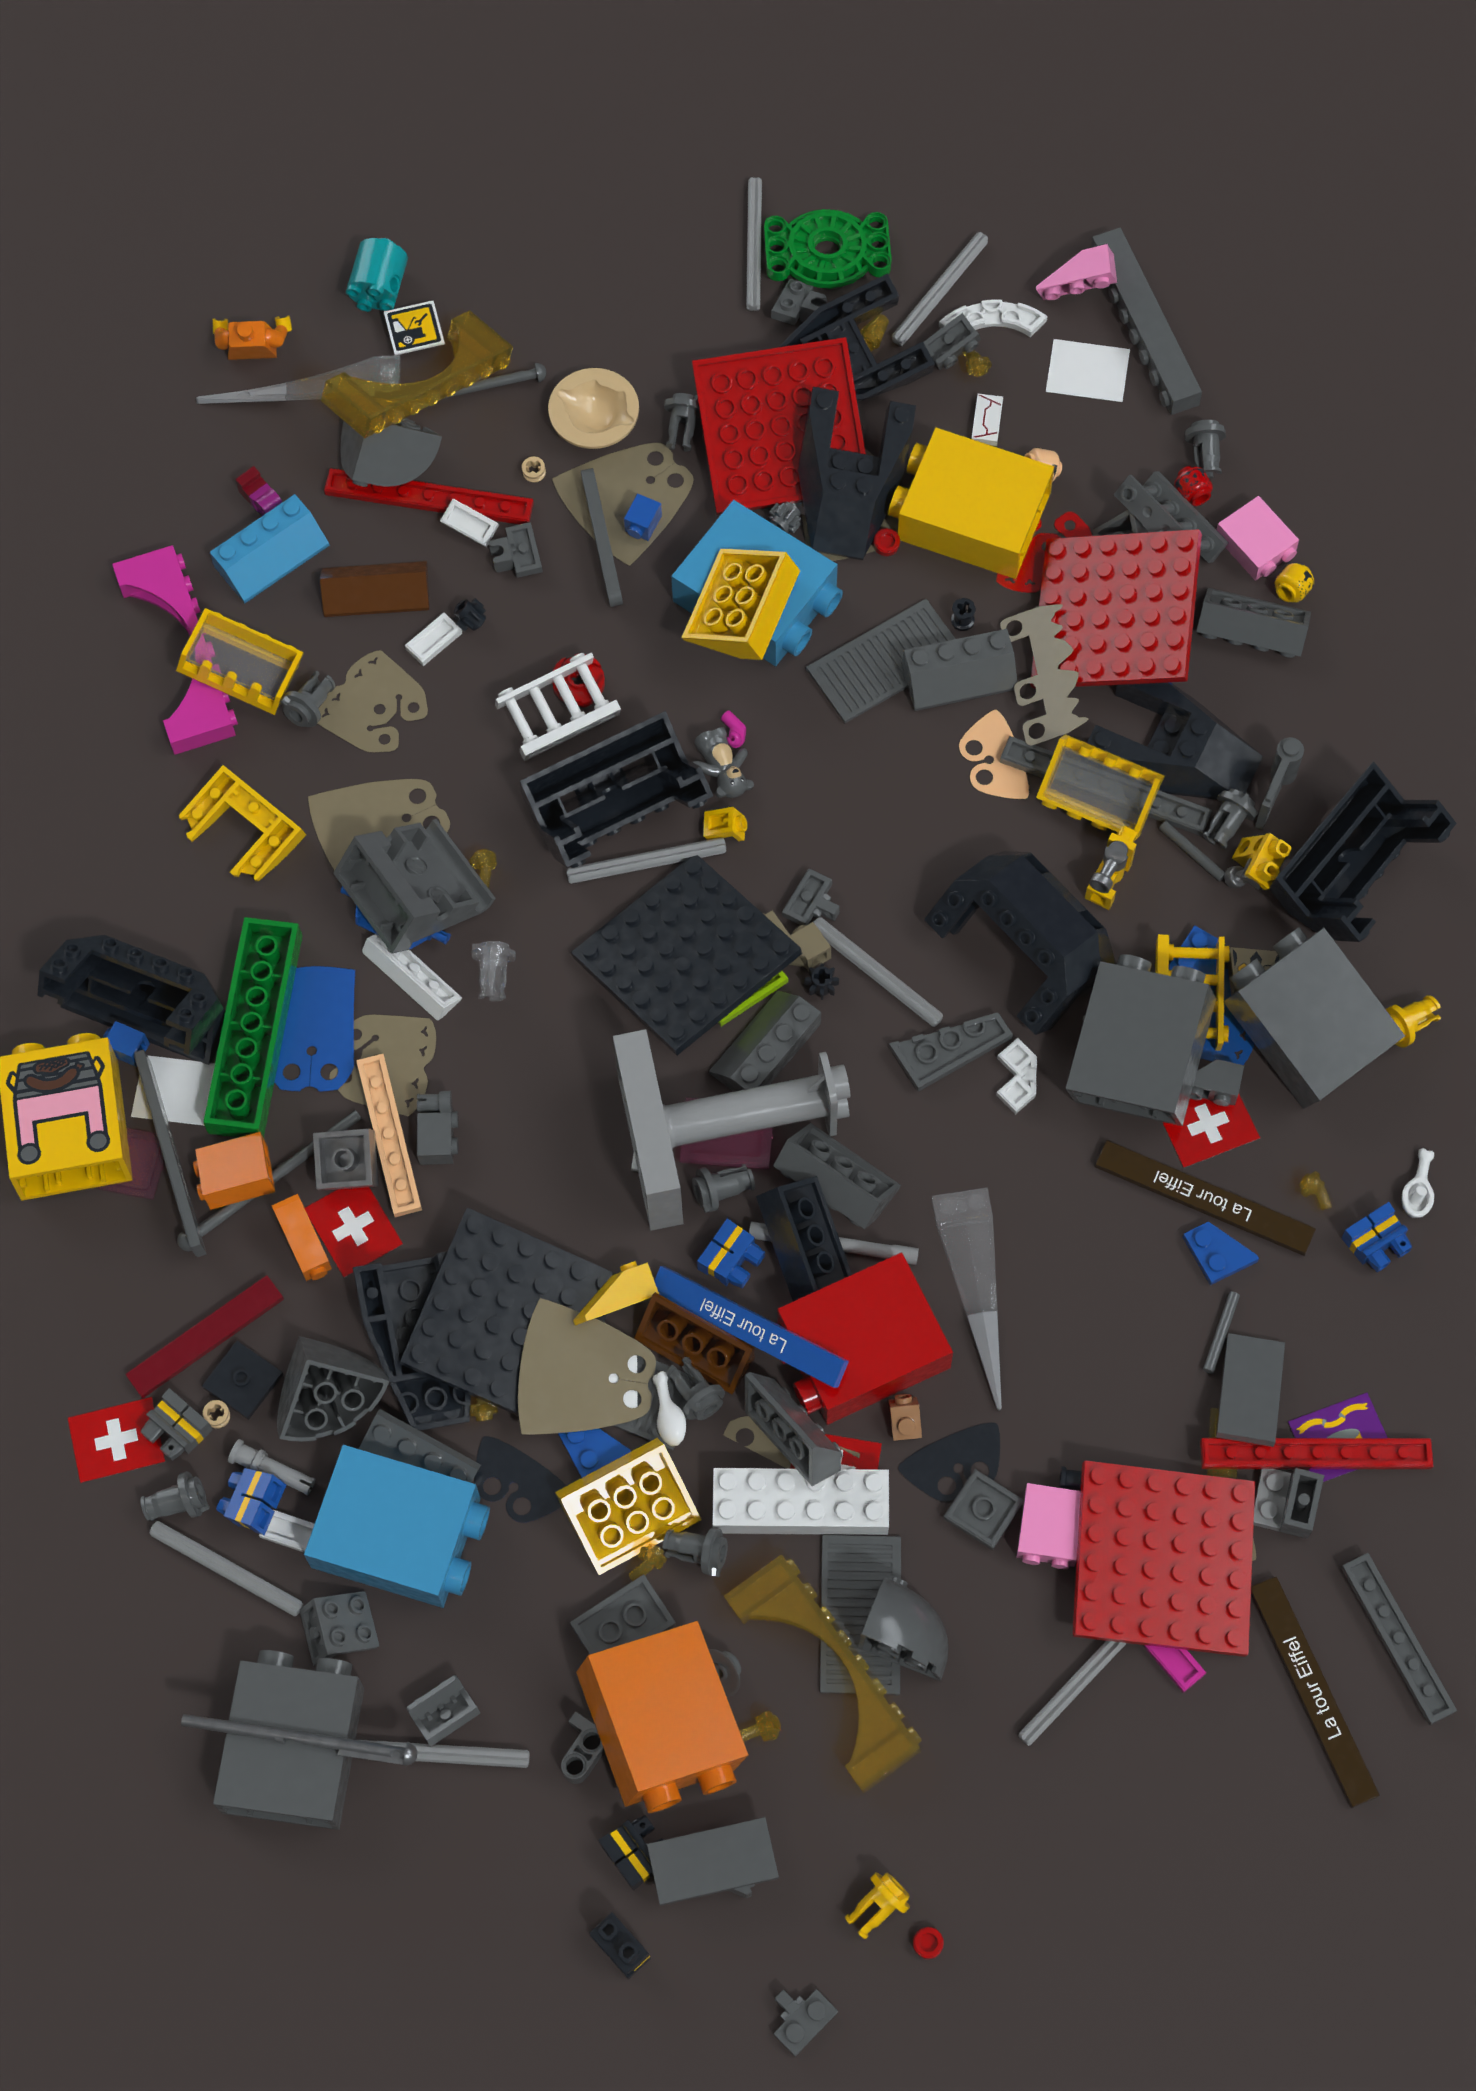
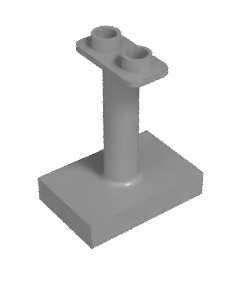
M647 1030L613 1036L617 1074L650 1231L684 1224L681 1188L672 1151L674 1147L821 1117L825 1118L830 1137L837 1135V1119L850 1116L847 1098H850V1087L845 1066L842 1064L830 1067L826 1052L819 1053L818 1075L664 1105L661 1100Z

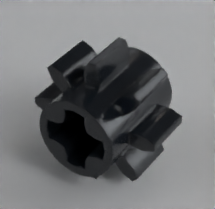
M476 598L471 602L468 599L461 600L453 611L456 615L454 617L455 624L464 632L468 627L473 631L479 629L486 620V616L483 614L486 612L483 608L484 605Z
M821 963L820 967L816 969L809 968L811 977L805 978V985L811 986L809 989L810 996L815 993L823 1000L824 996L828 994L835 995L833 986L839 985V978L833 977L835 973L834 967L828 969ZM819 979H824L825 984H819Z

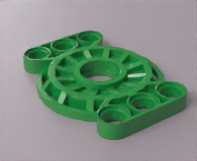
M829 209L810 211L800 215L790 223L780 216H770L764 222L767 275L774 281H783L791 274L795 279L810 286L837 288L856 282L867 271L875 277H881L887 273L889 274L891 271L892 259L888 219L880 212L868 214L863 222L849 213ZM880 222L883 226L873 228L870 226V223ZM777 225L782 229L778 232H773L769 230V227ZM832 241L839 246L840 250L833 254H823L818 252L815 247L820 242ZM879 241L885 245L882 248H875L871 244ZM773 245H780L784 249L776 252L770 248ZM877 261H882L887 265L883 268H878L873 264ZM774 265H782L785 269L778 272L774 271L772 267Z

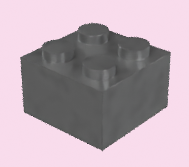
M358 1129L313 1133L317 1190L378 1186L375 1130Z

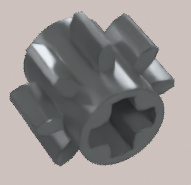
M790 502L782 503L781 506L776 503L769 512L771 514L769 517L771 519L770 523L786 533L790 531L794 534L801 525L799 522L801 520V517H799L801 513Z

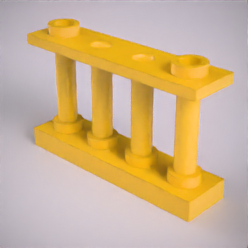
M1158 934L1156 940L1155 973L1171 976L1172 970H1169V960L1173 961V958L1216 959V975L1205 974L1204 980L1205 984L1216 986V1002L1213 1012H1216V1028H1208L1206 1039H1215V1051H1221L1223 1043L1228 1042L1229 1026L1224 1025L1223 1002L1224 962H1229L1230 952L1229 946H1225V937L1218 938L1216 948L1174 947V944H1169V935Z

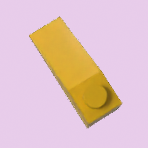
M636 1261L620 1266L621 1272L612 1275L573 1320L575 1326L649 1299L654 1292L659 1294L648 1262L637 1266Z

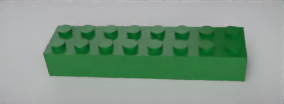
M244 917L203 1121L208 1134L239 1138L261 1132L264 1138L303 937L298 923Z

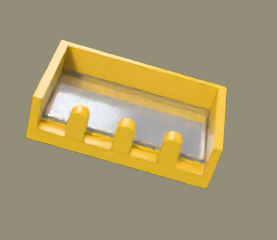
M205 608L181 653L176 671L275 715L280 700L283 698L299 667L303 652L291 645L275 640L267 634H262L242 623L226 618L218 612Z
M1065 734L1058 741L1036 798L1042 800L1041 804L1048 808L1057 809L1059 807L1066 810V814L1074 819L1081 820L1083 817L1092 821V826L1101 830L1109 828L1116 831L1117 835L1122 826H1127L1138 832L1137 839L1141 835L1143 826L1165 776Z

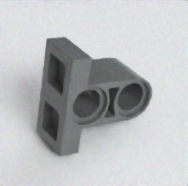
M575 1711L569 1720L570 1727L580 1734L561 1762V1769L568 1782L579 1784L589 1776L605 1750L595 1724ZM595 1736L600 1739V1745L597 1749L589 1750L584 1746L585 1740ZM578 1761L583 1764V1770L580 1774L572 1775L567 1772L568 1765L571 1762Z

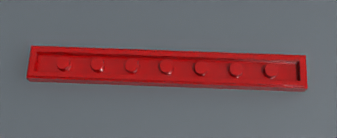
M333 468L329 469L324 489L325 495L440 513H445L452 499H455L493 521L519 525L530 522L534 501L531 498L419 481H410L391 487L373 484L363 487L352 483L353 480L344 470Z
M1202 1438L1200 1440L1202 1469H1432L1434 1467L1431 1438H1276L1274 1447L1223 1438Z

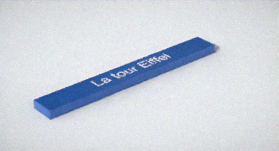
M660 1266L654 1280L659 1295L833 1388L839 1387L849 1363L848 1360L665 1266Z

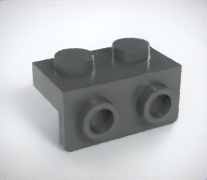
M961 313L925 340L924 344L935 365L941 370L944 367L945 369L952 367L958 361L957 357L962 353H970L979 345L978 341L981 338L964 314Z
M456 1675L441 1682L437 1687L422 1697L417 1698L406 1707L430 1747L480 1714L479 1709Z

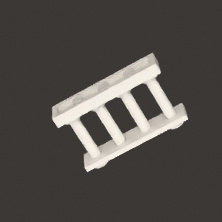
M592 652L584 655V653L575 655L569 660V664L515 690L511 687L498 694L499 698L495 702L497 710L507 706L524 739L523 745L520 746V754L524 761L620 714L621 708L617 700L609 703L608 700L604 699L588 668V665L593 663L594 656ZM576 671L579 672L595 703V710L587 714L584 711L581 712L564 677ZM553 682L572 716L570 718L571 722L563 726L561 723H557L540 691L541 688ZM529 694L532 696L548 727L547 733L540 737L533 735L516 700Z

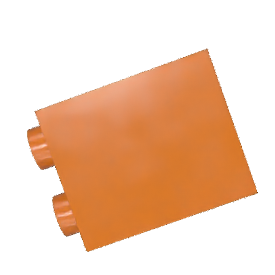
M698 1621L590 1654L586 1657L576 1674L625 1807L644 1801L648 1813H654L679 1803L682 1798L678 1789L699 1783L703 1795L723 1790L737 1782L733 1771L744 1761L748 1753Z

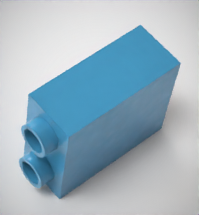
M733 500L671 576L673 602L690 613L693 612L720 549L787 552L800 569V573L763 657L772 665L777 666L787 652L798 656L803 651L812 635V629L808 625L818 613L827 618L838 606L843 590L837 587V564Z
M343 1445L304 1556L313 1569L444 1608L448 1593L461 1596L464 1592L470 1575L471 1562L460 1558L467 1537L476 1540L482 1538L488 1522L490 1507L479 1504L481 1498L476 1484Z

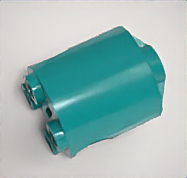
M369 238L360 242L346 289V294L357 303L358 309L365 312H370L372 308L384 311L394 309L408 261L407 253L400 246L386 238Z

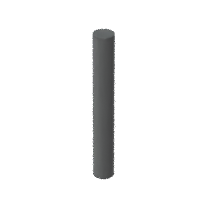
M1167 821L1159 827V830L1220 882L1225 877V872Z
M1230 1291L1203 1367V1371L1213 1374L1240 1298V1295L1236 1292Z

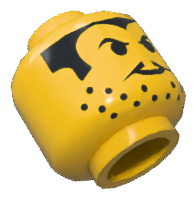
M1298 563L1287 565L1275 580L1276 593L1286 602H1299L1303 600L1314 586V577L1310 569Z

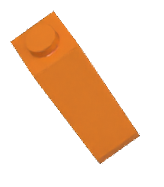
M293 1195L272 1205L305 1280H318L327 1275V1271L332 1269L299 1195Z

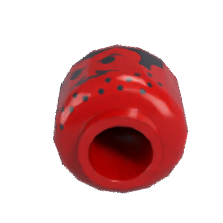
M1184 467L1178 472V477L1174 482V487L1193 506H1200L1211 497L1213 484L1201 467Z

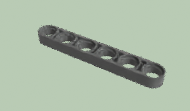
M594 469L580 470L610 607L623 605Z

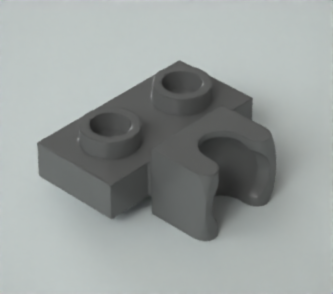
M789 279L771 310V318L795 325L800 317V321L804 322L817 308L827 304V297L824 294L814 292V286Z
M531 522L506 527L507 537L494 539L489 542L491 555H500L493 559L496 572L512 570L515 567L517 578L543 572Z

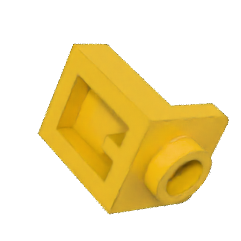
M728 807L704 812L703 837L707 840L731 836L738 841L745 840L747 820L736 808Z

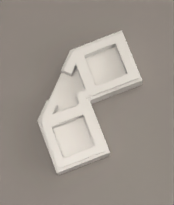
M1019 1038L1015 1039L997 1056V1059L1014 1077L997 1091L996 1096L1015 1115L1036 1097L1037 1056Z

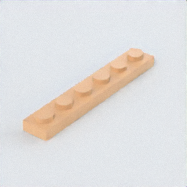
M384 1054L356 1060L372 1127L375 1130L376 1144L394 1216L399 1217L422 1211Z

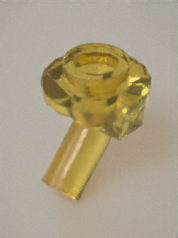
M975 350L970 353H963L968 358L966 362L968 374L980 377L989 372L988 369L991 368L992 363L988 357H981Z
M481 849L476 851L471 857L470 864L474 869L481 870L480 878L489 889L491 870L497 866L496 854L493 851Z
M1314 1171L1311 1174L1307 1173L1300 1182L1301 1195L1307 1197L1316 1194L1322 1211L1331 1208L1332 1205L1327 1190L1324 1187L1325 1182L1321 1181L1319 1172Z
M476 1398L477 1404L470 1405L469 1414L470 1416H476V1421L493 1419V1414L498 1413L496 1406Z
M649 1544L648 1547L642 1546L638 1557L643 1563L629 1572L631 1580L634 1581L643 1574H648L653 1568L660 1570L667 1561V1558L663 1555L664 1550L653 1544Z
M764 1711L755 1717L757 1724L740 1730L743 1742L759 1735L762 1736L763 1741L776 1740L781 1730V1724L776 1715H773L770 1711Z

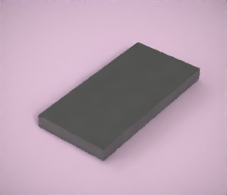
M1228 1333L1216 1432L1217 1438L1274 1447L1285 1342Z
M766 1817L647 1844L660 1906L779 1879Z

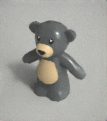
M719 727L713 731H705L696 737L694 743L707 763L701 761H693V763L701 766L704 774L717 777L718 788L715 795L718 798H736L743 795L746 790H751L754 787V782L746 779L739 769L748 755L747 749H740L733 758L724 727Z

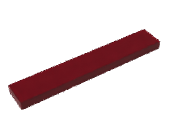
M266 1275L125 1375L143 1399L279 1304L284 1298Z

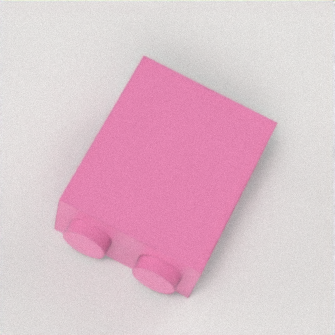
M1257 496L1218 523L1217 531L1229 542L1225 548L1255 581L1263 575L1264 577L1269 576L1274 572L1277 565L1283 561L1285 563L1289 562L1297 554L1296 550L1299 539L1260 496Z
M1027 1483L1016 1558H1020L1023 1563L1039 1565L1040 1562L1052 1563L1051 1566L1057 1569H1069V1566H1075L1077 1560L1081 1491Z

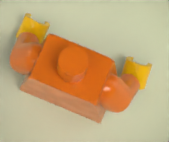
M290 315L285 318L275 317V330L265 321L228 323V319L218 321L214 318L213 334L215 336V345L221 350L228 349V360L277 358V348L283 345L287 333L292 330Z

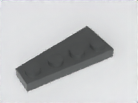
M997 1012L966 1021L964 1024L952 1028L948 1026L939 1029L938 1032L924 1036L920 1034L903 1042L889 1043V1048L919 1092L1012 1039L1013 1034Z
M379 1409L359 1447L360 1450L470 1483L474 1480L481 1466L479 1463Z

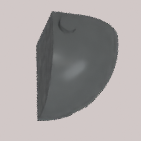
M349 400L341 434L340 453L342 467L345 473L353 480L352 483L359 486L367 487L368 484L386 487L402 485L416 479L431 465L438 452L442 436L428 427H423V430H421L419 425L414 424L415 421L398 414L393 419L389 417L390 414L381 411L380 408Z
M299 1336L285 1376L277 1417L279 1439L301 1442L317 1440L316 1438L331 1434L337 1435L356 1425V1421L362 1418L368 1411L371 1412L380 1401L389 1384L388 1376L376 1364L356 1353L328 1343Z
M885 1577L862 1631L858 1648L941 1681L947 1665L949 1646L946 1629L940 1616L923 1597L907 1588L908 1583L896 1577L891 1579Z

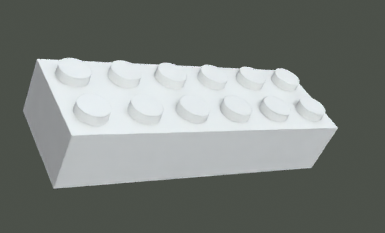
M714 1468L713 1528L721 1529L723 1534L888 1535L889 1470L841 1469L836 1474L811 1486L797 1469Z

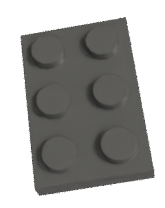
M643 1574L571 1621L570 1625L588 1653L594 1654L670 1630L676 1626V1622Z

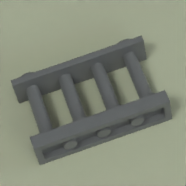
M1159 471L1153 472L1143 486L1133 475H1129L1114 493V496L1149 532L1199 529L1202 533L1200 555L1208 563L1214 562L1229 543Z

